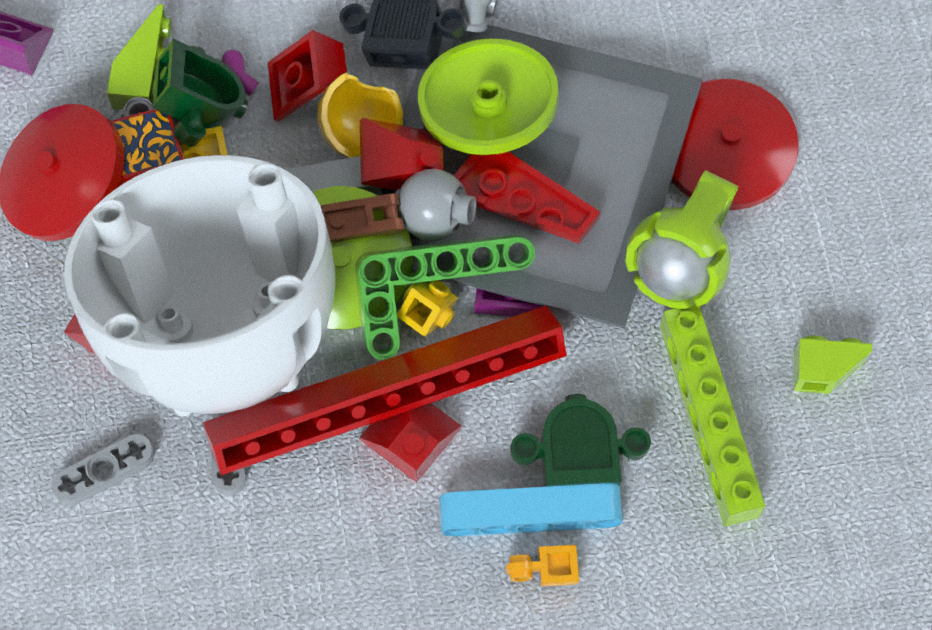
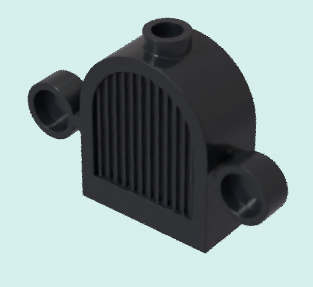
M373 0L369 13H366L364 7L359 4H349L339 14V20L347 33L359 34L365 32L361 50L371 67L427 70L434 60L438 58L442 36L448 39L460 38L465 34L468 27L461 10L450 8L442 12L437 0Z

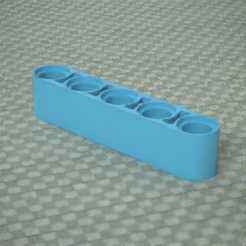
M612 483L458 491L445 493L439 497L441 533L451 537L616 527L623 524L620 486Z

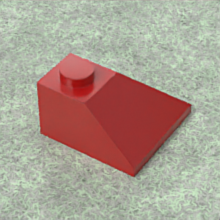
M312 30L267 62L273 120L280 122L324 92L340 75L347 73L344 44Z
M361 118V184L397 191L401 189L409 177L419 171L426 169L443 170V147L426 130Z
M432 403L370 424L359 437V440L417 483L460 431L462 426Z

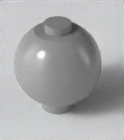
M439 169L419 171L409 177L401 189H398L395 193L399 195L400 206L397 208L399 218L403 219L404 227L412 235L420 239L429 241L442 240L456 233L461 224L471 225L474 221L477 206L476 198L466 195L462 183L446 171Z

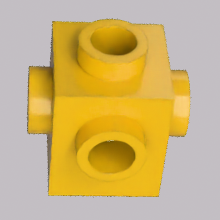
M439 280L421 282L419 284L413 283L402 298L404 303L398 311L397 317L425 337L439 327L441 329L447 327L455 315V311L452 308L458 297L450 292L449 287Z

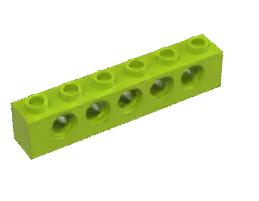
M695 303L694 306L688 309L664 311L659 327L723 526L726 527L757 519L764 510L765 503L700 306L697 307Z

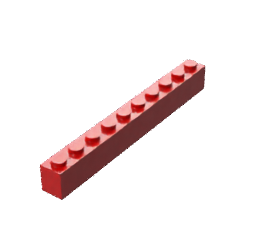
M545 305L257 403L248 408L204 421L202 423L210 451L220 474L224 475L567 356L562 326Z

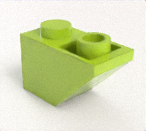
M819 335L800 338L794 350L793 391L830 394L866 363L872 352L873 344L862 343L860 339L845 338L841 341L826 340L825 337Z

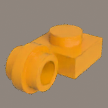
M576 545L539 546L537 549L538 561L531 562L530 555H515L509 557V564L505 565L506 574L510 575V581L513 582L532 580V573L539 572L540 587L577 585L579 583Z

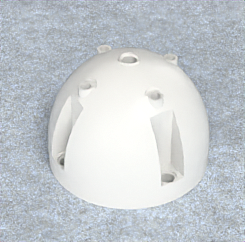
M212 155L183 159L159 166L132 178L108 194L91 210L76 230L66 254L64 281L80 327L93 351L108 370L135 392L153 396L163 405L174 409L177 415L187 416L191 413L217 414L248 408L270 398L279 391L290 392L297 387V374L307 360L315 354L327 330L334 302L335 265L321 206L311 190L299 178L287 170L262 160L241 156Z

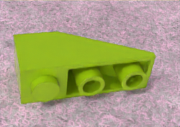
M163 4L156 6L112 62L107 91L112 109L122 110L125 104L135 97H144L153 104L156 60L165 50L163 48L164 38H170L172 27L171 18H166Z

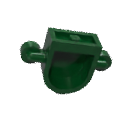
M173 38L156 60L153 108L180 120L174 128L176 138L186 146H197L205 136L206 129L218 126L223 128L232 117L241 119L245 114L248 101L245 100V89L236 73L220 60L207 55L203 48L188 46Z
M571 394L564 398L565 401L557 405L547 416L543 427L541 443L530 433L518 434L511 442L510 455L517 464L526 466L533 464L537 459H542L544 487L612 483L620 486L619 455H625L632 460L642 459L650 449L651 438L644 429L633 427L626 430L622 438L618 439L615 422L603 406L586 399V395Z

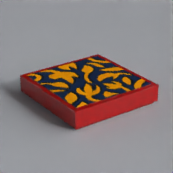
M153 109L111 120L121 136L124 147V168L119 186L151 169L184 159L179 141L174 134L171 116Z

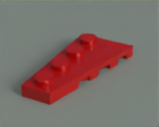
M510 152L492 155L471 154L454 175L464 186L466 195L476 198V207L580 244L600 218L599 210Z

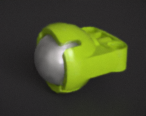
M705 170L685 207H667L642 219L628 239L625 260L629 272L637 271L634 275V282L641 292L655 302L674 309H688L694 306L695 303L699 307L716 297L728 280L731 262V251L721 227L739 186Z

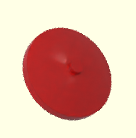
M715 79L702 82L671 181L682 193L690 198L701 176L707 170L739 186L729 210L746 209L769 200L786 184L797 160L799 141L796 126L791 115L774 95L753 83L737 79Z
M65 104L43 112L28 123L11 144L0 171V205L8 221L19 231L41 241H58L74 236L76 230L91 210L108 194L119 187L124 168V147L115 125L97 110L81 104Z

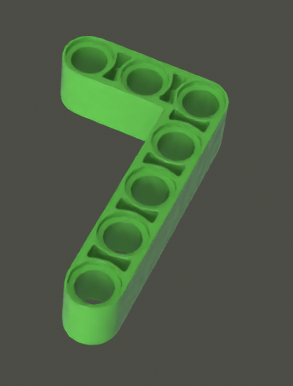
M510 234L373 251L361 255L355 264V275L365 348L373 357L379 360L392 358L399 350L400 339L393 286L521 270L531 265L535 258L533 244L519 235ZM520 242L523 245L524 254L519 260L511 261L508 256V250L512 244ZM479 247H486L489 253L487 262L476 266L472 260L474 251ZM450 251L453 255L451 267L446 270H439L436 264L438 255L442 252ZM407 256H415L418 261L416 271L409 275L403 274L400 269L402 260ZM373 260L380 261L382 265L381 274L375 279L366 278L364 274L366 264ZM375 297H383L386 300L385 310L378 315L370 314L368 310L369 302ZM379 333H387L390 336V344L384 350H375L372 346L374 337Z

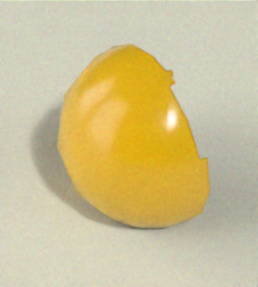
M345 73L340 75L325 89L318 103L317 123L325 142L337 154L345 158L360 156V120L362 117L403 125V110L398 94L394 90L363 84L358 81V77Z

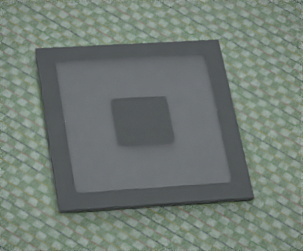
M488 25L487 29L482 32L466 30L465 34L457 39H448L442 36L438 57L446 51L470 41L505 39L527 45L546 58L551 64L558 82L559 103L556 114L547 129L536 139L508 152L599 210L600 218L580 244L476 207L473 223L471 225L461 224L459 230L448 238L438 241L423 240L408 231L412 247L510 234L519 235L529 240L535 249V258L527 268L445 280L540 306L546 305L554 310L625 329L638 288L634 282V275L637 271L629 272L625 263L628 239L642 219L663 209L703 79ZM418 69L403 109V126L423 129L429 133L421 119L418 104V88L426 70ZM435 139L443 147V170L454 176L471 154L449 148ZM382 188V195L396 193L395 190ZM520 242L512 244L508 250V256L511 261L519 260L524 254V248ZM479 247L474 251L472 260L476 266L487 262L489 253L486 247ZM450 251L439 254L436 260L438 269L446 270L450 268L453 263V255ZM413 256L412 270L416 271L418 267V261L416 257Z

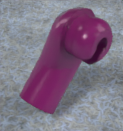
M236 49L227 50L222 56V62L236 73L244 86L245 94L250 96L259 85V82L246 73L244 58L240 51Z

